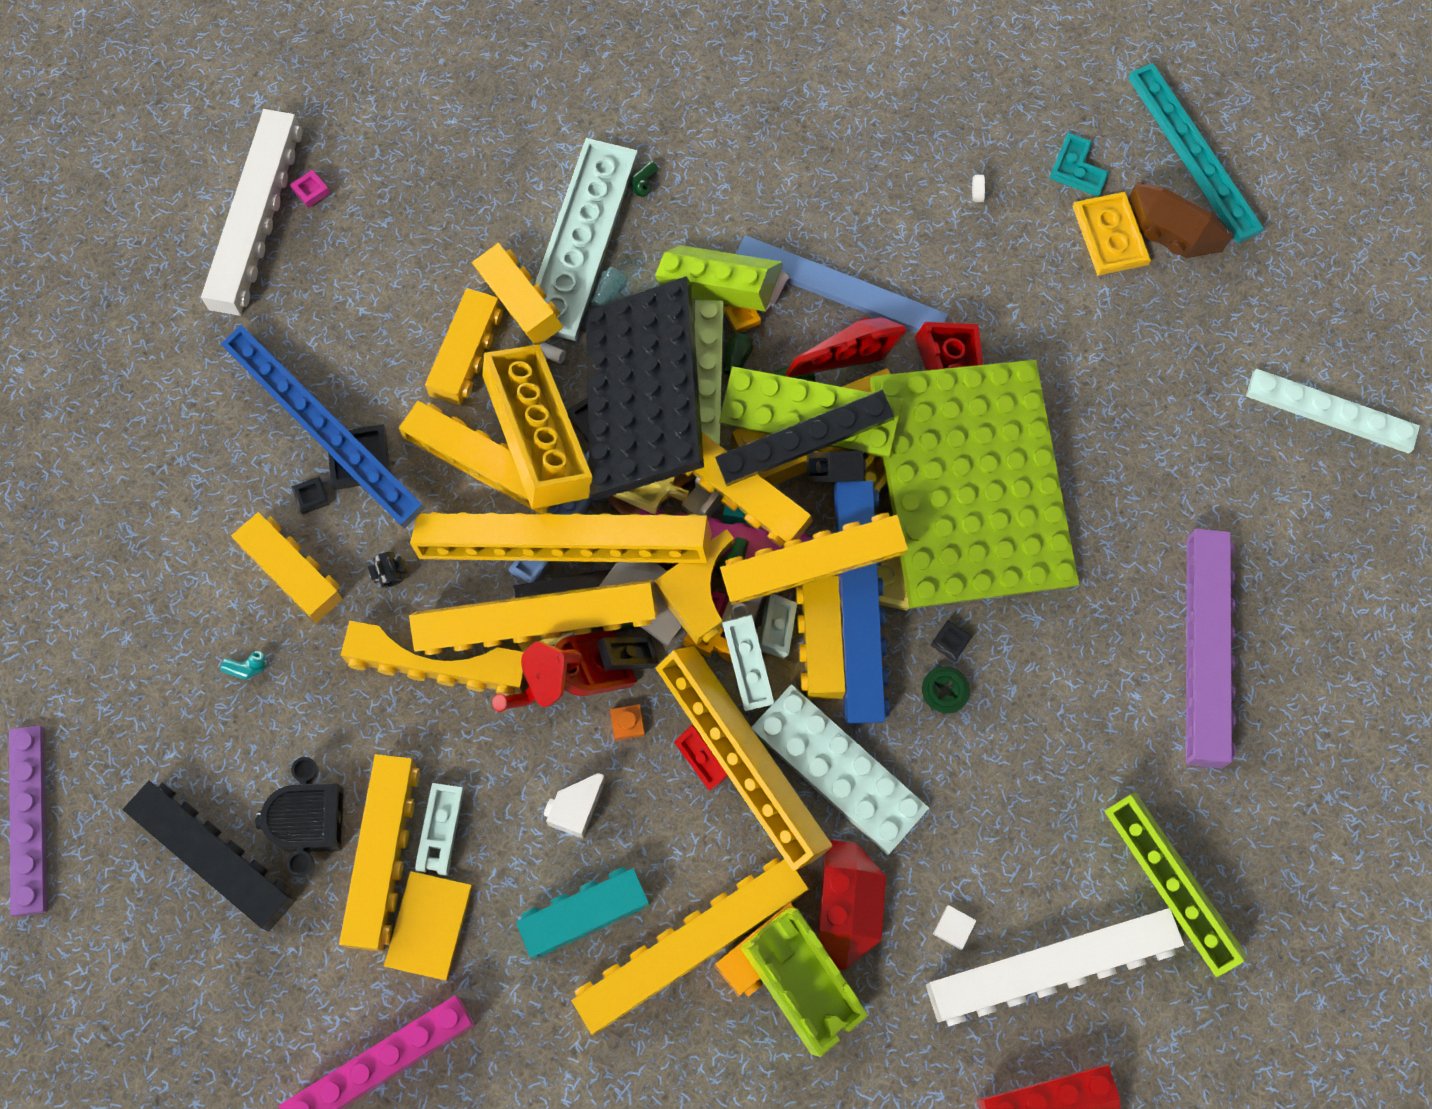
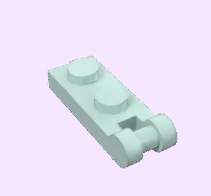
M432 783L416 860V871L426 872L427 870H434L439 875L447 876L449 874L451 855L464 794L463 787ZM431 848L441 849L439 858L429 857Z

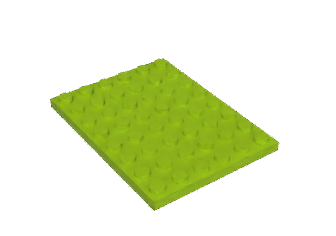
M1036 360L872 376L869 379L872 393L883 390L886 396L902 398L904 400L891 459L883 457L893 516H898L908 548L907 554L900 556L909 609L1063 589L1079 585Z

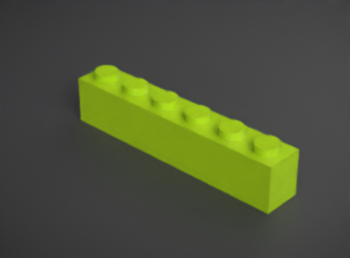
M1134 792L1105 810L1104 812L1215 977L1217 978L1243 963L1247 954L1138 794Z

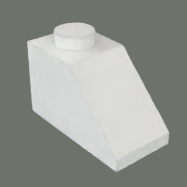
M597 773L558 791L555 799L550 798L544 812V816L548 817L546 820L548 826L584 838L605 784V776Z

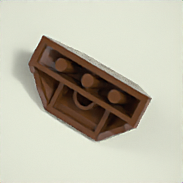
M1137 181L1128 198L1140 232L1148 240L1156 241L1167 247L1173 254L1190 258L1223 252L1233 236L1213 214L1164 187Z

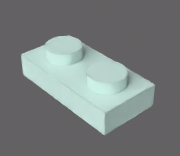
M770 594L766 597L758 639L761 651L782 659L789 655L797 608L796 602L775 594Z

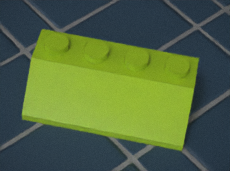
M679 245L664 252L655 277L659 285H663L687 276L692 286V299L723 301L725 305L766 312L783 263L781 261Z

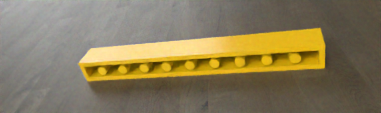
M431 512L430 514H419L417 516L410 544L419 559L708 563L712 532L707 516L697 514L671 516L668 514L611 515L604 513L600 515H583L574 513L571 515H554L552 513L469 514L460 512L458 514H441Z

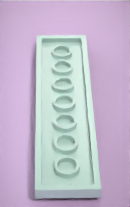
M589 138L585 139L535 284L538 283L547 296L544 301L546 303L552 301L561 313L558 320L563 328L553 336L572 341L577 339L638 157L637 150Z

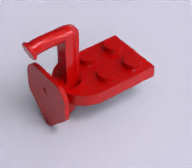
M601 631L562 638L554 646L538 641L528 647L522 654L521 666L529 687L524 692L506 696L504 694H497L493 698L492 705L497 712L532 705L536 701L540 706L548 707L552 706L563 696L564 690L576 696H589L630 688L637 681L631 669L605 670L597 642L603 637H616L614 632Z

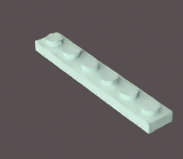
M1255 369L1246 393V397L1406 453H1411L1414 450L1420 425L1274 374Z

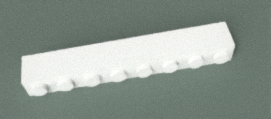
M263 109L201 295L208 310L241 316L243 307H247L249 304V289L251 283H254L257 279L259 258L262 259L265 254L264 242L266 236L270 235L273 229L272 217L274 211H278L280 207L279 195L281 189L287 185V171L289 165H293L295 160L294 149L296 143L300 142L302 138V127L299 126L295 114Z
M1168 908L942 978L925 985L937 1022L946 1020L949 1027L967 1021L965 1017L967 1013L977 1011L978 1017L996 1012L995 1005L1007 1001L1008 1007L1016 1006L1027 1002L1025 995L1037 992L1038 997L1041 998L1057 993L1055 986L1066 982L1069 989L1086 984L1085 976L1097 973L1098 979L1117 974L1115 969L1117 966L1126 964L1128 970L1146 965L1145 958L1156 955L1158 961L1175 956L1176 952L1174 949L1184 946L1172 912Z

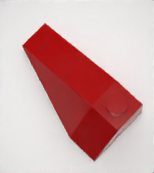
M869 317L862 318L796 357L785 374L787 377H794L884 360L906 332V328L904 325L883 317L874 319Z

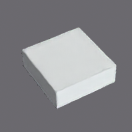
M947 905L933 935L961 950L976 920Z

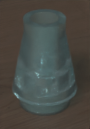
M608 267L606 271H602L591 302L597 307L611 303L626 287L627 276L614 267Z

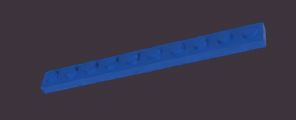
M242 325L221 343L267 392L404 529L426 508Z

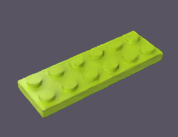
M732 366L719 423L725 426L771 435L873 393ZM886 396L894 414L893 421L830 445V447L850 451H863L865 454L891 459L904 400L902 398Z

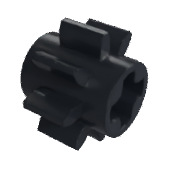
M384 552L376 555L373 558L374 565L368 566L371 580H374L375 584L380 582L382 588L400 584L403 581L401 574L408 572L404 559L401 556L396 557L394 552Z

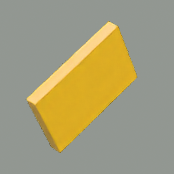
M1126 192L1074 202L1073 209L1097 276L1150 264L1151 258Z
M410 871L384 967L448 981L473 886Z

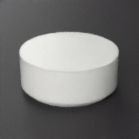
M984 175L973 176L972 197L974 203L984 202Z

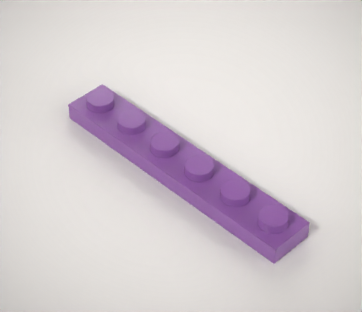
M39 725L9 730L10 916L13 917L47 912L44 727Z

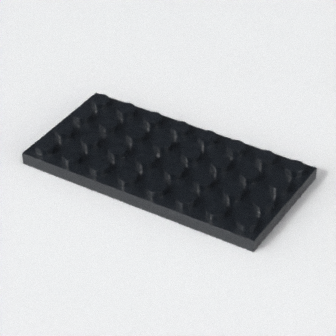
M687 276L586 311L589 469L592 474L590 496L597 501L704 468L692 286Z

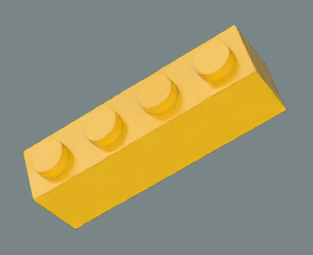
M497 243L475 259L472 264L534 345H541L563 328L558 320L561 313L552 301L549 303L544 301L547 296L538 283L532 286L530 282L533 278L524 266L520 269L517 267V264L520 262L511 249L505 252L502 246Z
M466 288L425 383L430 397L461 406L464 397L468 398L473 387L471 380L474 373L478 374L483 364L482 354L484 349L488 350L493 340L492 330L495 325L498 326L503 316V310L500 308L498 297Z
M259 512L256 513L231 535L232 538L315 623H318L343 600L338 593L341 587L330 575L324 578L318 572L321 567L310 555L304 558L299 553L302 548L291 536L285 539L279 533L282 528L271 516L265 519Z
M831 576L796 587L797 605H802V615L797 616L798 633H803L804 644H799V661L805 662V673H800L801 691H806L808 700L843 699L845 694L838 576Z

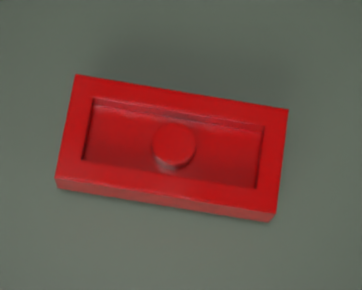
M693 724L674 741L709 791L718 787L729 777Z

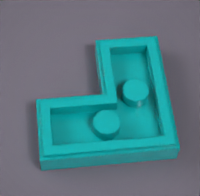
M1068 132L1049 179L1099 197L1109 171L1085 163L1093 141Z

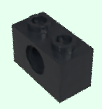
M863 451L813 452L807 455V482L864 481L866 460L863 457Z

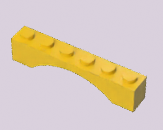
M349 621L341 651V657L348 663V667L353 669L366 670V667L378 668L377 671L379 673L395 676L396 672L406 673L408 678L417 681H425V677L437 679V683L445 686H454L455 683L466 684V688L478 692H483L485 688L494 689L497 694H504L505 696L514 693L518 694L523 692L526 681L521 666L523 654L521 651L497 647L483 655L470 659L455 661L432 660L415 655L400 647L386 635L380 626Z

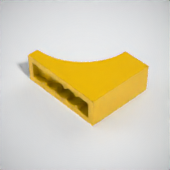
M727 529L711 540L708 563H678L654 580V590L696 645L703 640L705 643H708L720 634L718 629L721 628L723 620L714 606L710 581L716 563L733 544L734 538Z

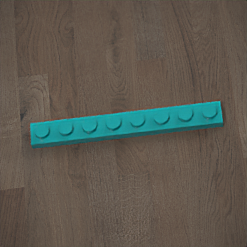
M1154 63L1131 71L1128 77L1129 81L1226 228L1233 234L1232 237L1236 243L1239 244L1260 235L1264 229Z

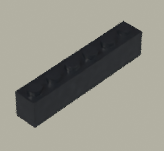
M148 780L122 810L256 925L270 932L295 902L288 896L292 890L279 879H276L274 883L265 876L268 870L255 859L251 863L244 859L242 855L245 851L234 841L230 840L228 843H225L218 836L222 831L208 820L205 824L196 818L199 812L186 801L180 805L173 799L177 793L163 782L158 786Z

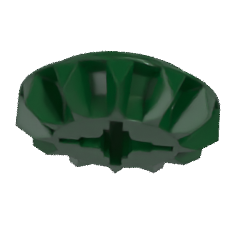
M943 666L931 670L924 678L921 687L923 701L930 706L932 711H938L943 715L958 712L966 705L970 696V686L966 677L952 667ZM950 681L953 682L950 693L953 696L946 695L941 700L938 699L941 691L938 686L944 687Z

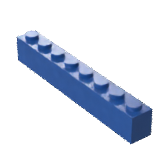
M873 481L837 482L835 484L836 533L843 531L842 526L859 521L860 525L872 522L871 518L875 516L874 507L879 505L878 489H873ZM882 561L838 574L845 676V724L885 722V716L890 714L889 699L884 698L883 686H888L887 668H882V656H886L887 651L886 638H881L880 626L885 625V611L883 607L879 608V596H883V579L878 578L877 566H881Z

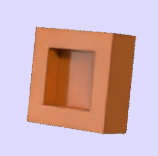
M640 704L610 709L614 741L645 736Z

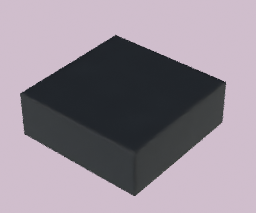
M320 477L291 486L302 515L330 505Z
M947 620L931 643V646L956 662L973 636Z

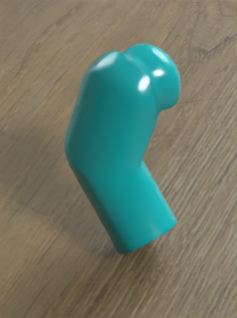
M255 651L243 663L225 658L220 670L228 675L247 680L264 671L267 660L262 652Z

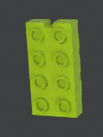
M787 908L740 946L810 1054L822 1057L840 1041L839 1037L835 1034L840 1030L852 1031L869 1016L798 908Z

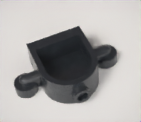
M300 757L294 761L291 767L292 776L300 784L284 786L273 792L265 801L262 810L256 812L255 824L257 830H262L272 843L283 850L294 852L287 860V869L293 876L305 878L315 868V861L310 852L341 851L344 789L338 783L313 784V781L319 774V767L311 758Z

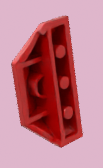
M829 840L833 846L824 853L817 938L839 970H846L882 940L886 875L857 843Z

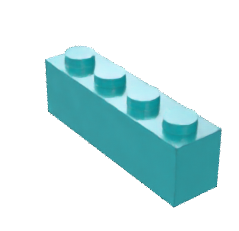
M626 867L619 868L609 873L610 879L599 884L597 880L588 882L579 887V893L571 897L567 893L552 899L550 901L551 906L539 910L538 907H534L520 914L522 919L516 921V925L532 960L540 958L648 908V900L634 868L628 871Z

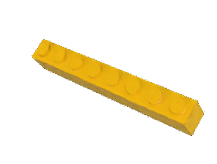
M652 579L417 611L409 615L414 652L424 650V655H433L443 652L442 648L453 646L454 651L468 650L472 648L474 643L483 642L484 647L501 645L504 639L513 638L514 643L531 641V636L543 634L544 639L561 637V632L573 630V635H581L592 632L591 628L600 626H603V631L620 629L622 623L633 622L634 627L652 624L651 620L656 619L658 613Z
M690 646L673 650L655 669L792 871L794 872L813 863L833 845L697 648Z
M778 857L762 867L765 871L763 874L755 879L752 875L744 878L736 884L737 891L729 896L726 892L720 894L710 902L712 906L710 909L702 914L699 910H696L683 919L686 925L677 931H674L672 927L656 937L658 940L657 944L649 949L644 945L629 955L631 961L620 967L617 963L602 973L604 979L593 985L590 981L575 991L577 997L571 1001L593 1036L778 913L788 903H793L805 895L809 889L798 872H793L785 859L782 861Z

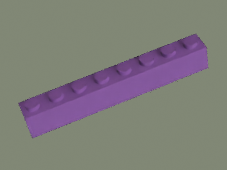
M1194 529L1187 537L1186 765L1222 769L1232 763L1236 754V746L1232 742V731L1235 728L1236 717L1231 709V701L1235 697V685L1231 683V672L1235 668V656L1231 654V644L1235 638V628L1231 626V615H1233L1235 609V600L1231 598V587L1235 580V573L1231 570V560L1235 550L1234 543L1231 542V532Z

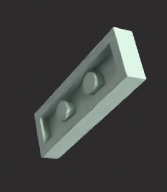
M752 614L722 621L744 710L748 711L774 704Z

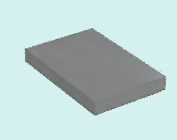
M617 562L599 587L652 579L654 586V580L667 571L655 562ZM654 590L658 616L656 619L651 620L652 624L640 627L667 646L682 625Z

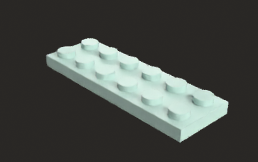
M792 684L751 727L764 744L887 855L892 852L929 809L927 805Z

